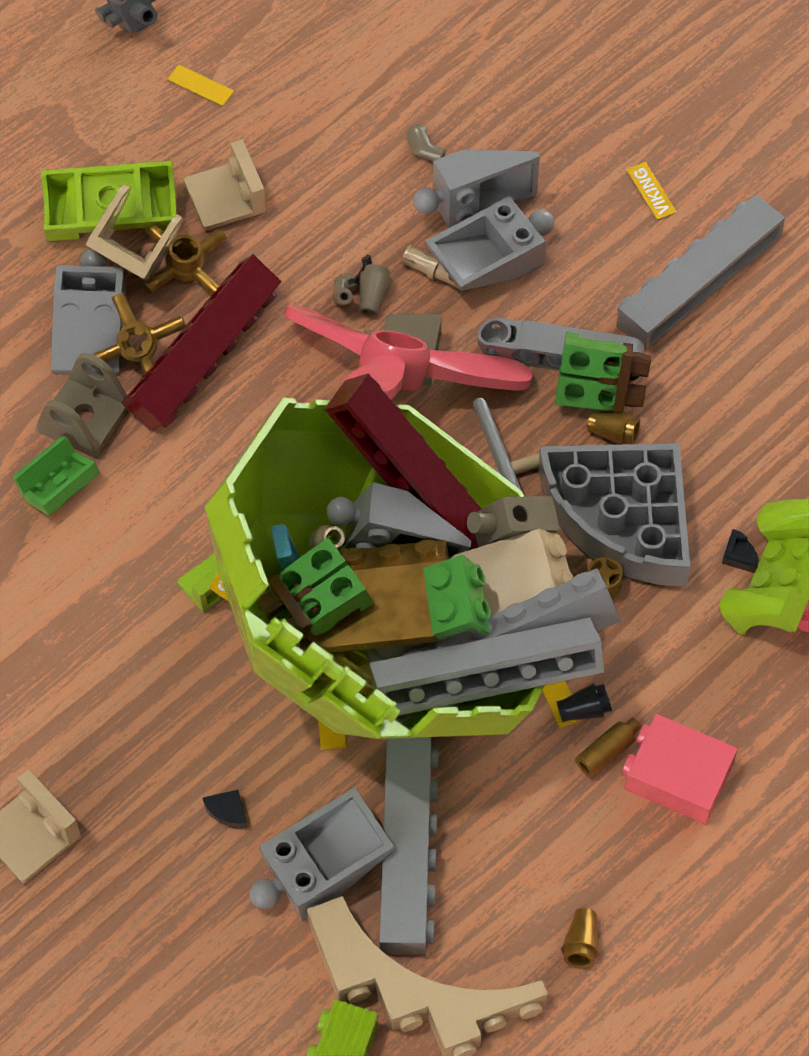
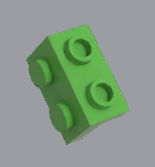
M61 436L13 476V481L25 502L49 516L55 510L61 508L76 492L87 486L100 471L95 462L77 453L69 439Z
M461 554L423 568L432 632L436 638L441 640L470 629H475L481 635L490 632L488 619L491 618V611L487 601L484 599L483 586L486 580L484 572L478 564L473 563L465 555Z

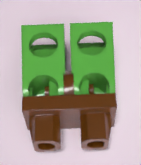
M566 331L555 405L613 410L616 413H623L624 406L643 407L646 385L629 383L630 375L648 377L651 356L634 352L633 344L630 343L620 344L614 341L581 338L578 333Z
M329 538L323 540L286 567L279 576L275 574L269 578L268 583L271 589L256 600L269 621L284 610H287L290 616L285 619L287 620L286 622L303 634L302 638L306 637L310 644L319 638V634L329 631L339 620L359 608L362 612L373 605L366 588L350 566L347 565Z

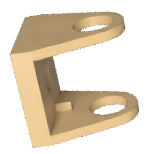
M124 184L98 222L86 246L139 277L150 279L156 275L161 266L169 244L175 238L182 224L183 217L178 214L175 215L153 251L149 250L145 258L139 256L110 239L114 232L112 228L131 191V187Z

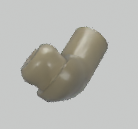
M416 124L408 129L407 140L415 156L432 162L445 157V148L430 144L427 135L428 130L424 125Z
M353 274L339 275L335 278L333 300L337 305H346L351 302V292L357 289V283H355Z

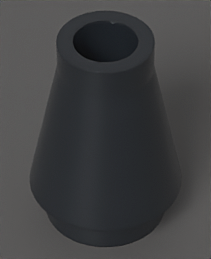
M592 683L565 699L556 701L562 722L603 718L605 713L612 711L604 683L596 686Z

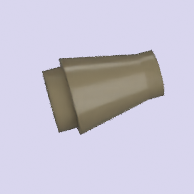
M370 264L366 265L364 271L360 273L359 312L365 316L375 317L378 315L379 308L389 290L392 279L390 277L391 272L386 267Z

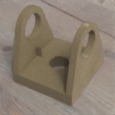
M89 353L80 354L75 361L68 380L55 399L48 401L43 408L37 423L38 432L54 440L65 436L69 439L74 449L98 459L129 412L121 404L127 394L112 368L95 355ZM86 363L99 368L105 376L92 371ZM89 411L93 413L91 419L83 421L78 413Z

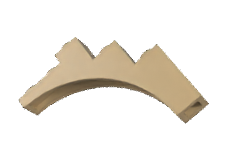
M343 896L307 909L309 926L338 1000L341 1002L357 1003L368 998L371 995L370 992L376 991L392 1032L399 1029L403 1032L414 1030L423 1024V1020L428 1019L443 1056H472L477 1052L476 1049L481 1047L480 1031L485 1030L486 1033L497 1031L503 1028L508 1020L521 1016V1019L532 1018L541 1013L543 1007H546L548 993L542 980L507 989L477 990L441 984L404 968L380 950L363 932L352 916Z

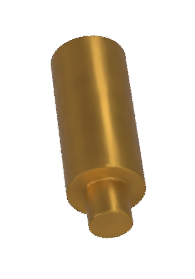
M630 718L625 724L621 721L615 723L575 757V762L579 769L589 778L596 776L636 741L634 734L641 729L639 722L635 718Z

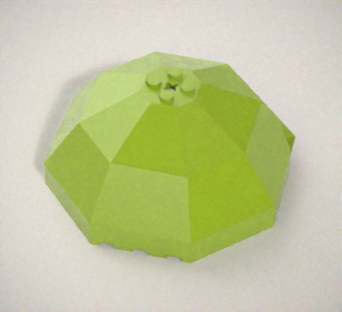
M283 397L261 424L205 506L218 572L253 672L325 726L339 734L376 739L509 734L533 711L545 685L427 709L418 713L414 712L409 719L399 723L395 720L400 713V710L395 707L396 702L390 700L377 689L373 690L370 664L364 650L327 653L312 642L303 652L300 649V640L303 634L286 622L287 620L285 619L290 616L288 611L284 610L269 621L256 600L271 589L268 579L275 574L279 576L283 571L277 559L271 527L284 524L300 557H302V555L310 551L309 537L315 528L322 525L336 526L345 535L346 525L337 526L327 517L326 510L331 500L337 497H345L354 503L373 482L388 486L325 412L324 409L331 400L314 399L309 404L297 403L295 398ZM397 404V407L400 408L406 419L424 437V440L436 455L445 462L446 467L465 486L467 492L481 509L500 498L524 497L523 492L410 405ZM327 534V538H329L330 541L333 544H335V541L332 540V536Z

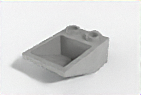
M461 150L434 160L433 189H419L413 198L414 207L422 214H430L438 209L448 228L508 196L511 197L515 204L535 197L538 190L540 156L537 151Z
M508 196L425 241V244L461 291L519 279L544 265L545 240L542 236L551 232L554 227V218L549 211L538 209L531 213L529 219H527L511 197Z
M88 249L82 254L80 258L81 266L56 265L53 294L52 373L70 374L80 354H93L116 344L118 333L123 327L111 297L124 292L126 297L127 284L124 267H106V257L93 249ZM121 356L106 362L116 376H119ZM86 363L92 371L104 375L99 368H93L91 364Z
M373 482L354 503L348 498L337 497L331 500L327 506L326 513L328 519L337 526L346 525L344 549L382 547L386 544L418 543L422 540H446L450 558L467 551L471 547V540L406 490Z
M354 787L259 846L263 860L275 879L272 881L269 879L256 881L249 891L250 900L257 908L269 909L278 902L280 893L284 892L301 920L304 921L308 918V908L339 898L395 850V846ZM303 877H308L311 881L304 887Z

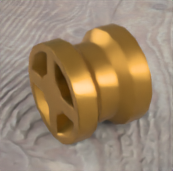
M608 557L596 558L589 565L588 572L596 568L598 569L613 599L621 590L622 567L617 561Z

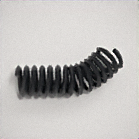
M370 255L362 258L363 266L355 276L357 284H360L358 282H360L361 271H364L366 265L372 264Z

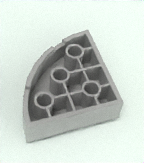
M680 443L540 446L538 470L544 496L553 497L560 527L584 553L593 559L608 557L617 561L622 567L623 575L632 579L657 585L687 586L690 556Z

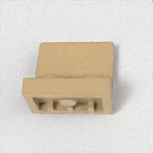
M243 139L230 143L231 157L227 158L228 164L184 178L186 189L202 227L206 231L266 212L265 190Z
M29 769L17 778L21 793L0 810V860L21 883L29 881L81 838L76 819Z

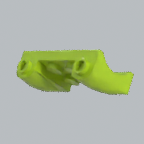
M172 160L41 170L44 199V232L47 241L80 239V233L93 232L113 198L124 184L131 187V191L112 228L113 230L144 228L145 234H148V230L153 225H158L165 232L171 220L177 215Z
M788 499L768 502L763 505L757 514V525L760 532L768 539V543L748 589L729 588L720 600V611L723 618L739 635H745L750 627L757 625L772 626L787 632H796L809 601V499Z

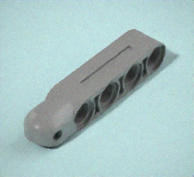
M498 317L484 322L479 328L477 336L478 345L486 354L514 359L526 366L560 371L566 331L578 333L581 338L614 341L620 344L630 343L633 344L634 352L644 354L645 350L644 343L634 337ZM630 375L629 382L639 379L640 376Z

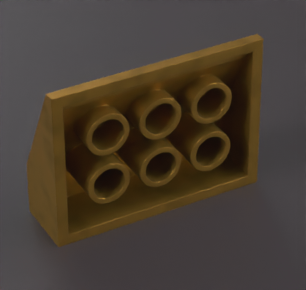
M422 540L418 543L386 544L382 547L350 548L346 551H338L366 588L373 605L362 612L358 608L339 620L329 631L319 634V638L314 641L315 644L327 653L449 641V637L439 640L433 635L423 570L425 567L449 559L446 540ZM306 637L300 640V649L304 652L311 645Z

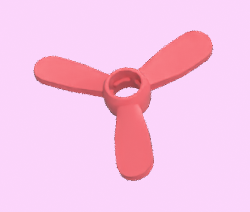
M287 305L284 316L289 320L323 335L360 356L359 368L348 375L341 385L347 379L369 373L380 384L381 389L386 395L393 399L399 390L414 391L420 389L425 378L514 391L526 390L531 384L532 371L526 365L514 359L468 352L430 350L424 341L411 335L388 330H378L371 334L356 331L319 312L296 305Z

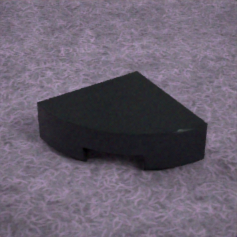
M732 529L722 564L755 573L758 566V554L747 540L748 537L745 534Z
M239 790L202 797L207 813L215 820L228 825L230 828H247Z

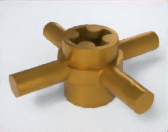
M153 225L148 230V235L158 243L164 231L158 225ZM218 229L200 243L196 238L189 235L175 237L170 242L165 256L166 267L143 283L145 291L151 295L173 279L180 284H191L196 281L211 296L219 285L204 271V256L227 239L225 233Z
M122 292L111 297L123 324L117 336V343L92 355L99 357L105 362L120 356L125 357L129 361L139 362L145 375L154 364L152 356L157 350L158 340L187 328L182 316L153 328L144 322L136 321L125 294ZM130 335H145L146 340L141 344V351L136 352V349L127 342L130 339Z

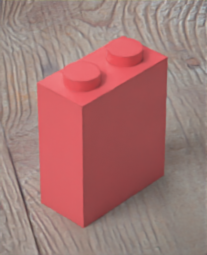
M656 714L651 725L644 723L639 733L636 744L641 746L637 755L630 754L622 770V774L627 776L625 790L703 824H707L732 769L738 748Z

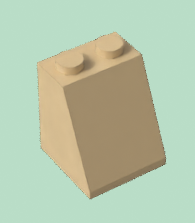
M542 529L529 531L450 557L453 558L463 554L482 568L486 580L483 586L484 599L490 607L491 616L505 610L511 604L521 603L539 595L541 591L547 588H554L574 578L569 571L565 556L566 546L560 535Z

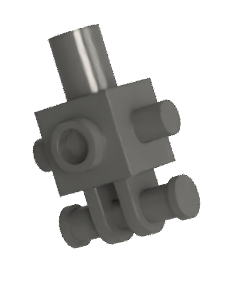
M107 0L105 5L95 8V12L102 22L106 21L111 28L119 25L131 33L142 31L148 26L153 25L158 17L156 10L151 4L156 0Z

